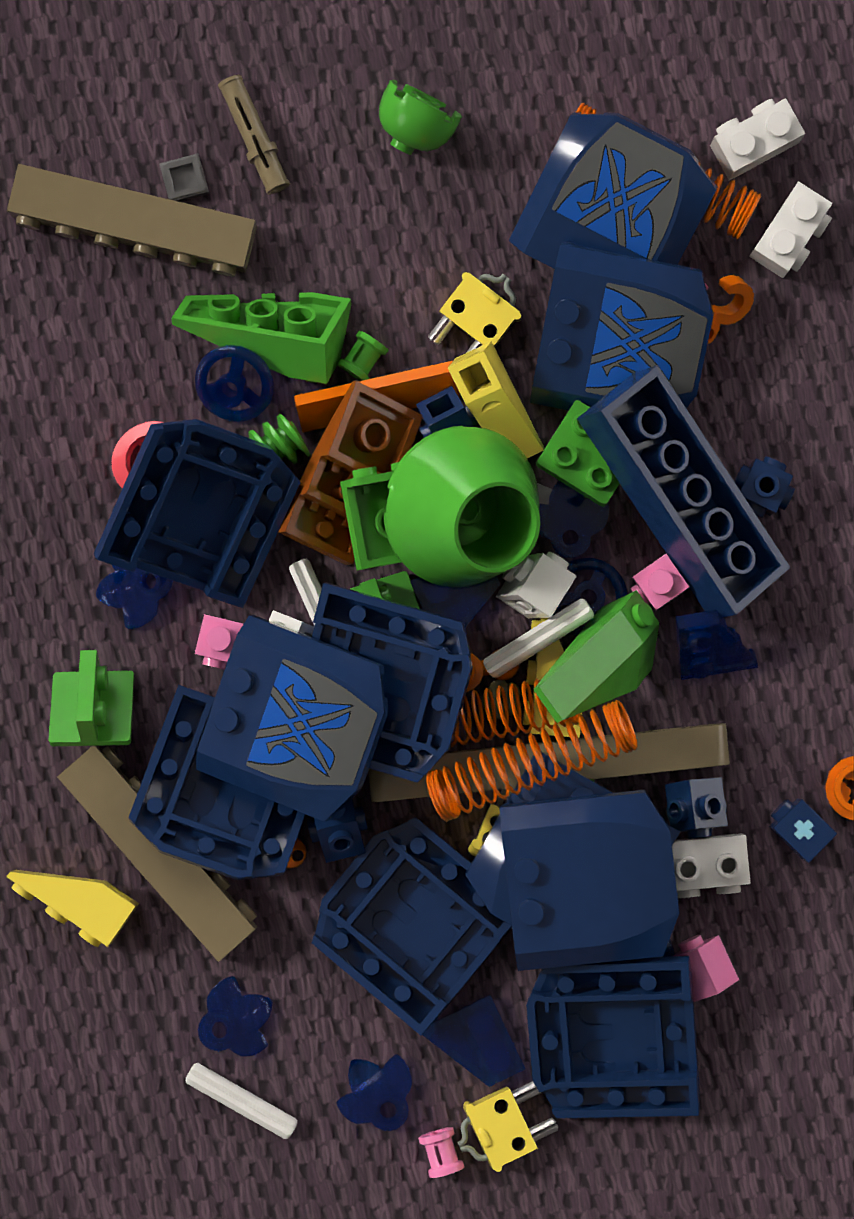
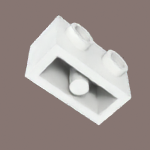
M786 98L776 104L773 99H769L751 110L752 117L742 122L734 118L716 129L718 135L714 136L710 147L729 181L800 143L805 132Z
M798 181L749 257L781 278H784L790 268L798 272L810 253L809 250L804 248L812 234L820 238L832 217L826 214L832 202Z
M548 552L547 555L544 553L528 555L520 564L503 573L502 578L506 581L496 597L528 619L551 618L577 576L567 570L569 566L567 561L552 552Z
M745 834L717 835L697 839H676L673 843L672 850L678 898L701 896L700 889L716 887L717 894L741 892L740 885L751 884Z

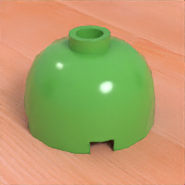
M393 79L389 81L379 105L381 125L393 137L390 144L409 155H412L414 149L428 152L436 150L447 143L456 131L462 116L455 110L450 117L446 112L440 110V107L446 106L445 103L413 86L405 84L402 91L397 89V80Z

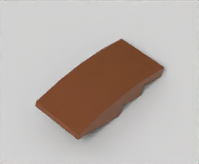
M353 381L311 456L300 480L301 483L278 532L344 565H353L355 559L340 482L352 479V471L376 466L378 474L391 472V464L400 462L411 449L422 421L421 414L358 381Z

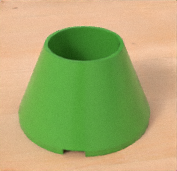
M453 426L434 432L416 443L404 455L389 480L387 488L390 490L386 512H383L388 541L404 566L430 583L446 587H467L480 584L520 564L531 553L537 542L540 531L538 485L534 471L523 452L512 441L495 431L478 427ZM495 486L498 495V510L492 526L478 540L467 545H460L458 524L463 509L476 494Z

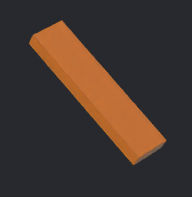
M453 361L358 381L410 409L417 408L416 404L451 386L460 398L459 390L448 370V366ZM352 383L295 395L294 399L302 432L326 428Z

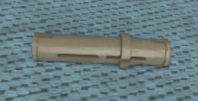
M238 74L222 80L218 87L225 98L234 122L249 151L246 157L250 164L255 165L266 188V193L271 195L286 189L290 182L276 155L278 152L275 142H270L258 112L243 83L242 76ZM239 102L241 103L244 109V112L249 120L252 129H250L249 124L244 116V113L239 105ZM259 146H260L262 152L264 153V156H265V158H266V160H267V162H268V164H269V167L267 166V164H266V162H265V160H264V157H263V155H262V153H261V151H260V149H259Z

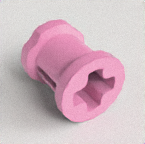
M453 1127L432 1131L418 1138L420 1144L425 1145L431 1166V1169L428 1170L430 1178L446 1176L458 1172L465 1167L463 1161L458 1160L452 1140V1136L455 1134Z

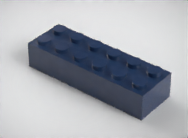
M658 365L633 373L577 418L710 619L737 615L791 568Z

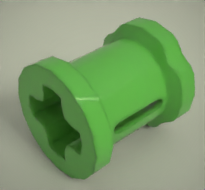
M358 331L355 335L357 341L345 359H339L337 365L357 380L363 381L370 379L368 374L379 357L386 355L389 350L363 331Z

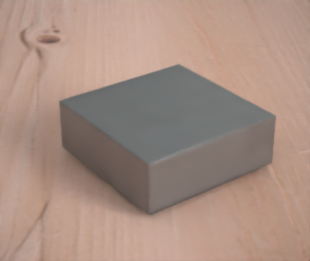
M198 153L159 164L169 200L181 202L209 194Z

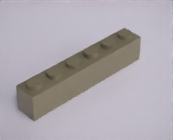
M18 164L7 207V212L13 218H17L16 225L24 228L39 230L41 224L56 228L55 234L62 237L79 239L80 234L95 237L94 243L100 246L118 249L119 243L134 246V253L145 257L157 258L158 252L173 255L172 261L174 263L196 267L198 261L213 265L212 271L231 277H235L236 271L246 273L257 230V224L254 219Z
M109 745L104 749L100 746L90 747L57 778L219 962L258 927L253 922L257 914L244 899L241 898L236 902L226 891L231 885L223 875L161 854L128 818L142 782L136 776H133L130 780L119 768L124 762Z

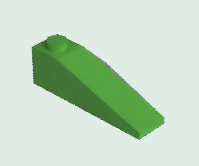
M307 292L299 293L298 302H275V293L262 294V299H257L250 303H240L239 298L234 294L186 295L171 319L172 325L282 375L311 383L327 384L337 367V362L341 358L351 309V299Z
M638 591L629 593L601 607L533 689L556 723L636 690L652 670L659 622L654 616L651 607L645 603Z

